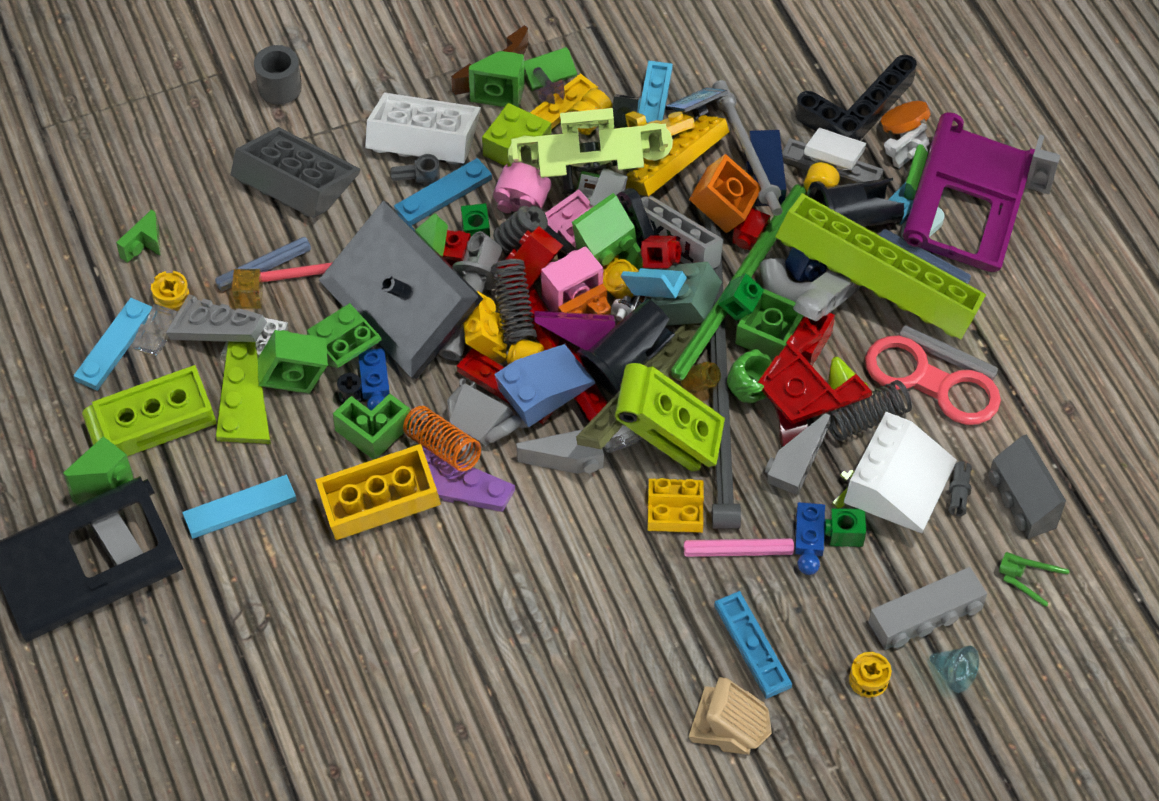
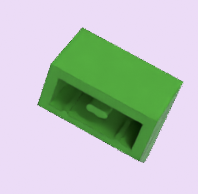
M350 303L307 330V335L326 338L328 366L335 368L341 367L381 341L379 334Z

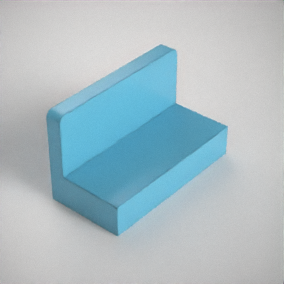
M640 268L639 272L623 271L620 276L633 295L676 298L687 279L683 271Z

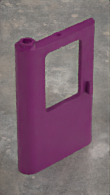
M951 112L944 113L938 121L903 232V238L912 247H919L984 271L997 272L1003 265L1035 149L1020 150L963 130L964 120L961 116ZM955 121L958 125L952 126V122ZM945 187L986 200L991 204L977 254L937 242L929 237Z

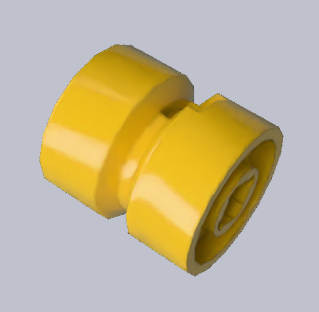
M593 88L582 97V101L576 102L567 113L612 108L613 104L604 92ZM598 126L578 128V132L590 135Z

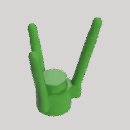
M1006 552L999 568V573L1005 574L1003 581L1013 584L1043 606H1048L1046 600L1015 579L1016 576L1021 578L1026 566L1062 574H1069L1070 571L1058 566L1024 559Z

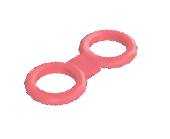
M886 336L875 341L867 351L865 357L866 370L874 381L881 386L890 384L895 380L901 381L907 389L914 386L915 389L937 399L943 413L955 422L965 425H978L990 420L998 412L1001 399L999 389L993 380L983 373L973 370H958L949 374L928 364L927 354L912 339L903 336ZM897 347L907 350L916 359L917 369L911 375L904 378H894L886 375L880 370L876 361L877 356L883 350ZM960 382L978 384L988 394L989 404L984 410L976 413L960 411L950 402L948 397L949 389Z

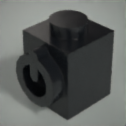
M619 94L614 96L612 107L614 127H628L625 114L632 111L639 113L641 97Z

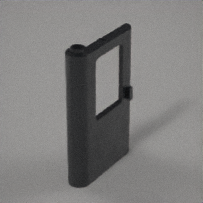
M141 476L134 478L0 540V585L26 642L183 570V566L150 497L155 492L148 479L142 480ZM135 503L141 504L158 540L157 547L93 577H86L69 540V535Z

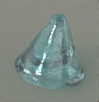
M969 645L959 649L933 653L929 658L932 665L956 693L967 690L976 678L979 668V654L973 646Z

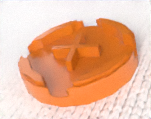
M912 101L889 110L882 116L880 122L886 133L892 131V134H901L918 128L921 125L920 121L923 119L927 121L931 112L926 102Z

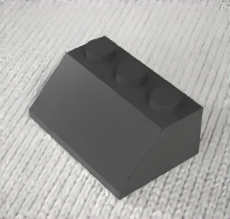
M1023 435L993 459L989 471V479L992 485L997 486L1000 491L1004 506L1007 509L1010 508L1014 515L1016 527L1018 530L1023 531L1026 538L1029 539L1057 529L1066 499L1028 435Z

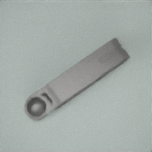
M828 270L813 281L806 291L798 297L793 310L807 318L818 321L856 293L861 286L856 285L849 277L841 273Z

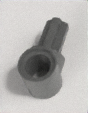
M432 154L421 155L417 160H414L415 165L391 167L390 170L393 181L416 179V183L423 187H427L440 179L439 160Z

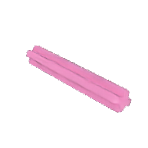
M791 538L684 541V555L686 557L792 555L794 553V541Z

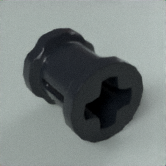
M354 373L341 375L337 380V387L340 391L339 401L343 404L352 396L361 403L363 394L360 390L361 380L359 376Z

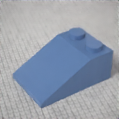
M565 344L517 359L494 374L499 391L528 427L595 384L594 379Z

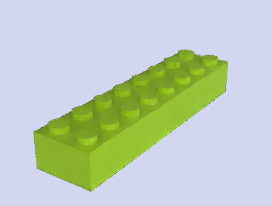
M803 193L788 211L775 236L784 245L802 251L809 259L820 261L827 265L831 271L849 277L856 285L869 288L876 296L884 299L887 298L896 303L900 309L916 314L923 322L934 324L943 329L951 337L963 338L986 296L985 293Z

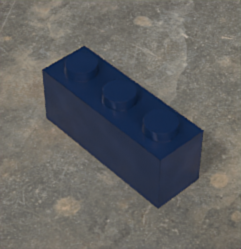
M780 130L749 131V139L770 184L778 186L781 190V196L778 201L782 205L786 198L787 189ZM746 161V173L758 182L749 161ZM758 197L754 203V206H769L761 203Z

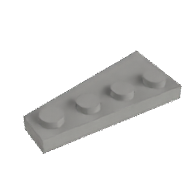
M188 294L166 334L170 340L256 342L267 321L261 314L243 309L233 310L229 305L225 304L218 306L213 304L211 300H197L195 296Z

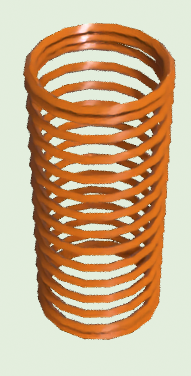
M418 406L412 409L404 420L403 431L406 436L421 444L458 471L463 472L471 469L479 460L481 455L479 441L464 433L429 408ZM416 411H418V412L413 416V418H412V420H411V422H410V425H409V433H408V431H407L408 421H409V419L411 418V416H412ZM422 411H427V412L423 413V414L416 420V422H415V424H414V427H413V431H412V432H413V435H412V434H411V425H412L413 420H414L415 417H416L419 413H421ZM428 414V416L425 417V418L421 421V423H420V425H419V427H418V429H417V434H415V427H416L418 421H419L424 415ZM427 419V423L424 425L423 429L419 432L421 425H422L423 422ZM438 428L437 432H436L435 435L432 437L434 431ZM471 442V448L467 456L460 462L456 463V461L459 460L465 454V452L468 449L469 443ZM473 442H474V443H475V451H474V454L472 455V457L470 458V460H468V461H467L465 464H463V465L457 466L458 464L462 463L463 461H465V460L468 458V456L470 455V453H471V451H472V449H473ZM466 445V448L463 451V453L457 458L459 452Z

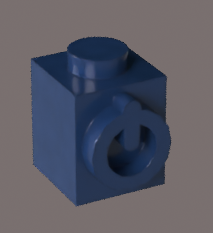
M794 247L791 249L786 260V268L791 272L792 277L801 282H813L823 275L827 269V265L818 260L809 259L802 251Z

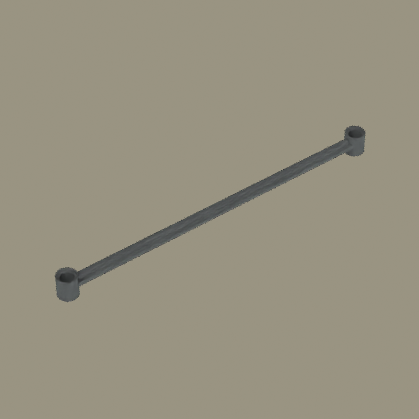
M698 174L697 184L703 174ZM704 214L705 228L721 237L720 227ZM722 253L720 266L713 269L722 281L713 306L723 293ZM724 318L710 339L713 410L725 418L716 464L717 504H712V529H740L741 506L740 504H734Z

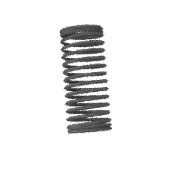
M521 259L503 260L491 266V271L494 273L492 277L495 279L493 282L496 284L494 288L497 290L495 294L498 296L496 298L498 301L497 306L500 307L498 312L501 313L499 317L502 319L500 323L503 324L501 329L504 330L502 335H504L503 340L506 344H516L520 339L532 341L537 337L536 330L532 329L535 327V324L531 323L534 321V318H531L533 313L529 312L532 310V307L528 306L531 304V301L528 300L530 295H527L529 290L525 289L528 287V284L525 283L527 281V278L524 277L526 273L523 272L525 264ZM509 264H519V265H517V266H511V267L500 268V269L498 268V267H500V266L509 265ZM514 274H523L512 278H502ZM513 280H523L517 283L502 284ZM519 285H525V286H523V287H521V288L506 289V288H508V287L519 286ZM526 291L520 294L506 295L513 292ZM517 297H527L519 300L506 301ZM517 303H527L519 306H509ZM523 308H529V309L523 310V311L509 312V311H512V310L523 309ZM530 314L523 317L510 318L517 315ZM521 320H530L527 322L510 324ZM521 326H530L522 329H513ZM515 337H524V338H519V339H511V338H515Z
M895 380L890 384L876 388L872 391L873 395L870 396L874 401V405L870 401V397L866 398L869 408L865 404V399L852 403V405L849 404L847 407L843 406L842 410L838 408L837 410L827 412L826 414L829 415L831 412L829 429L832 435L838 441H843L847 437L851 438L852 434L857 435L858 432L862 433L863 430L867 431L868 428H873V425L878 426L881 422L879 421L878 414L883 418V412L890 411L897 416L910 412L912 400L906 386L901 381ZM896 385L901 389L907 400V409L900 393L896 389ZM886 390L889 392L890 399L886 394ZM875 394L879 397L880 404L878 403ZM860 402L863 404L864 411L860 406ZM854 404L857 405L859 414H858L857 410L855 409ZM849 406L853 409L854 417L849 410ZM844 408L848 413L849 420L844 413ZM834 416H835V418L837 419V421H838V423H839V426H840V428H841V433H842V435L840 434V432L838 431V429H837V427H836V424H835V421H834ZM867 418L871 422V426L868 425ZM856 421H857L858 425L860 426L861 430H858ZM851 424L855 429V433L852 431ZM846 427L849 430L850 435L847 434Z

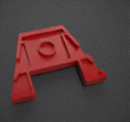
M806 317L802 319L799 323V328L794 335L789 337L784 349L779 356L774 358L758 381V383L764 385L762 389L764 394L792 425L872 396V390L857 374L833 390L801 353L821 339V334Z

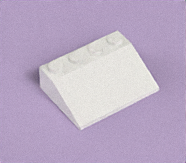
M384 93L367 119L365 148L373 149L377 153L393 152L403 157L411 155L420 157L424 154H432L438 160H445L449 164L464 163L471 148L481 107Z
M886 412L850 479L844 503L922 534L957 460L912 421Z

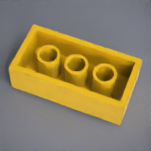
M421 444L315 479L336 540L441 505Z

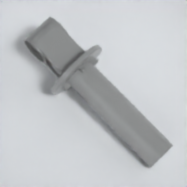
M479 231L468 241L463 261L454 263L452 267L476 291L483 293V290L495 289L496 284L493 282L495 279L492 277L494 273L491 271V266L498 262L502 253V247L485 233ZM464 324L460 326L440 350V356L451 361L461 360L466 345Z

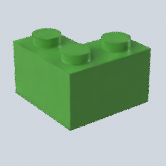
M388 394L371 411L351 396L333 413L335 431L374 460L404 433L403 424L410 412V408L393 395ZM411 418L408 421L407 429L409 428Z

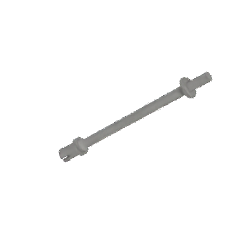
M716 81L712 88L728 91V94L717 98L716 103L720 110L726 111L761 187L758 198L761 203L769 205L773 215L778 216L783 212L778 201L781 196V190L778 186L771 185L734 107L737 102L735 95L728 89L726 81Z

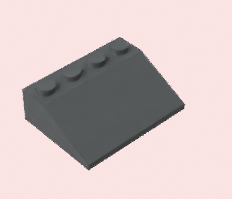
M277 127L236 148L230 175L239 179L241 183L260 190L262 194L281 201L283 205L302 212L304 216L315 218L326 212L359 175L361 169Z

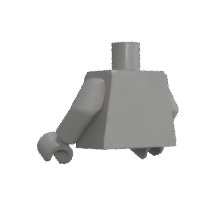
M464 378L460 379V387L447 400V417L449 422L484 446L498 441L518 428L528 427L517 412L514 416L508 406L476 390L475 382L470 386L467 385Z

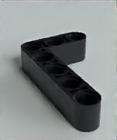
M910 55L898 56L847 111L815 92L803 91L797 97L795 116L799 122L814 131L822 128L860 141L912 85L917 62Z

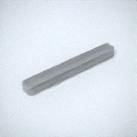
M904 325L900 331L899 336L912 339L924 351L964 370L983 373L991 380H994L997 375V367L908 325Z

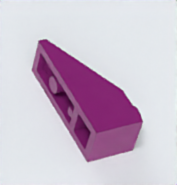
M534 311L535 323L584 350H589L615 327L614 315Z

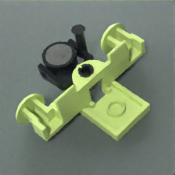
M613 108L560 113L563 134L535 137L522 136L511 139L512 143L508 149V159L511 165L513 162H520L537 169L540 168L541 178L562 176L564 188L562 194H572L575 192L572 166L574 171L591 172L610 168L612 161V166H617L618 162V170L643 168V157L647 160L656 161L668 155L672 148L673 139L670 131L666 128V124L650 123L644 126L614 129ZM598 126L600 142H585L579 146L578 128Z

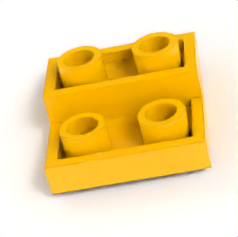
M649 478L648 531L703 533V480Z

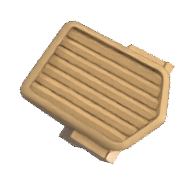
M719 677L716 687L705 686L689 738L692 743L717 745L723 752L749 755L751 749L759 747L772 734L769 710L764 702L742 689L730 679Z

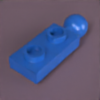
M384 348L366 350L358 355L363 400L368 399L367 408L371 411L390 394Z
M797 503L795 554L801 555L798 559V568L805 575L815 574L820 567V561L817 556H823L825 504Z

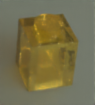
M234 269L232 294L235 309H262L263 282L260 269Z

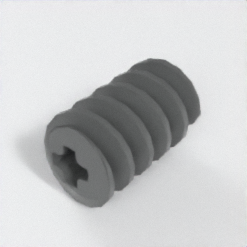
M537 206L520 207L500 227L494 230L493 237L495 242L501 245L502 250L507 254H510L513 249L518 251L522 246L518 242L528 230L532 233L538 226L543 230L546 229L548 225L546 214Z

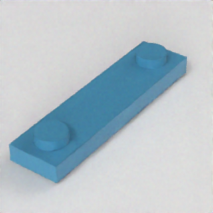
M476 158L395 204L394 209L412 226L492 180V173Z
M738 591L715 601L714 607L764 697L767 699L791 689L792 682L741 592Z

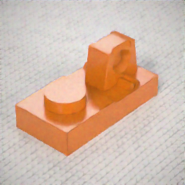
M600 284L558 306V312L609 315L611 314V306L607 301V289L603 284Z

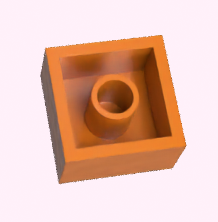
M724 154L706 168L689 200L727 233L745 221L761 191V187L738 164Z

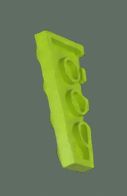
M228 341L216 432L217 441L271 444L263 388L258 384V355L255 342Z

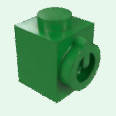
M745 273L729 282L724 293L721 295L718 305L737 321L754 311L764 289Z

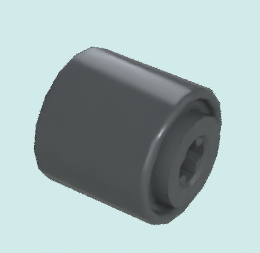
M272 45L258 52L254 58V70L260 96L266 102L272 104L292 102L299 96L302 90L297 54L291 48L283 45Z

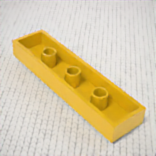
M707 115L700 116L694 122L695 127L678 133L673 139L669 154L663 159L656 161L645 160L643 168H635L633 171L628 172L625 190L633 188L639 195L650 196L730 132L726 119Z

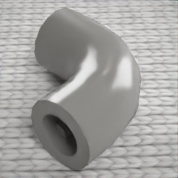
M770 258L760 262V273L765 289L796 302L798 297L812 283H795L791 281L787 275L784 259Z

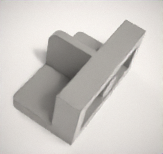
M1039 135L1025 188L1050 194L1060 155L1041 150L1044 135Z

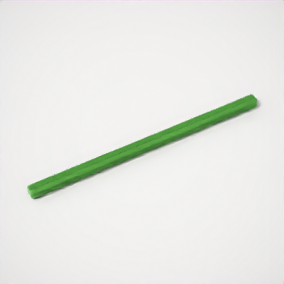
M797 184L792 188L781 205L783 212L778 216L774 215L731 281L745 273L752 277L760 262H762L777 238L775 236L788 211L802 193L805 194L806 189ZM721 296L672 367L671 376L679 381L685 378L727 315V312L718 305Z

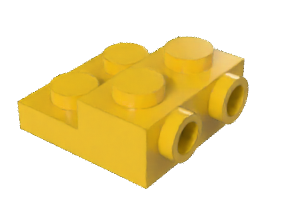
M477 291L483 300L463 323L465 343L500 364L507 360V344L504 343V335H502L504 330L501 329L503 324L500 323L502 319L499 317L500 314L495 312L496 305L494 301Z

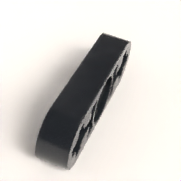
M628 188L619 192L616 196L635 227L636 243L641 249L642 242L650 236H655L640 195L635 189ZM635 220L639 223L641 231L637 228Z

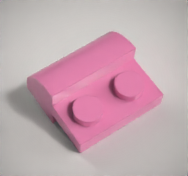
M578 189L545 213L548 226L576 248L572 221L594 206L590 205L588 198Z

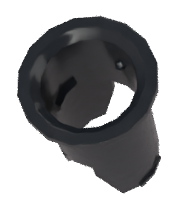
M893 178L827 187L822 182L816 181L812 182L808 188V197L863 227L900 224L904 216V203L885 199L887 185L890 181H893Z
M646 299L589 350L579 349L577 356L592 377L606 391L615 396L620 391L625 366L631 363L644 365L675 334L665 327L669 317L657 304Z

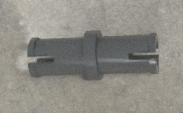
M964 461L957 462L954 465V477L949 487L951 500L948 511L954 515L955 508H957L956 516L966 514L967 498L971 494L972 489L969 484L972 466L967 463L966 470H964Z

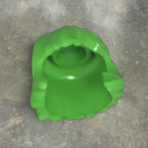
M754 349L741 355L732 364L728 372L727 384L731 392L741 402L756 403L766 397L762 391L764 385L758 383V381L772 363L771 358L767 354L761 353L760 350Z

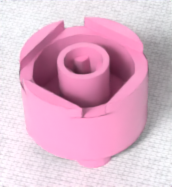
M513 162L508 167V164H506L493 191V197L498 203L497 208L504 213L516 212L522 206H537L542 209L551 188L550 179L548 177L541 178L538 175L540 170L531 165Z

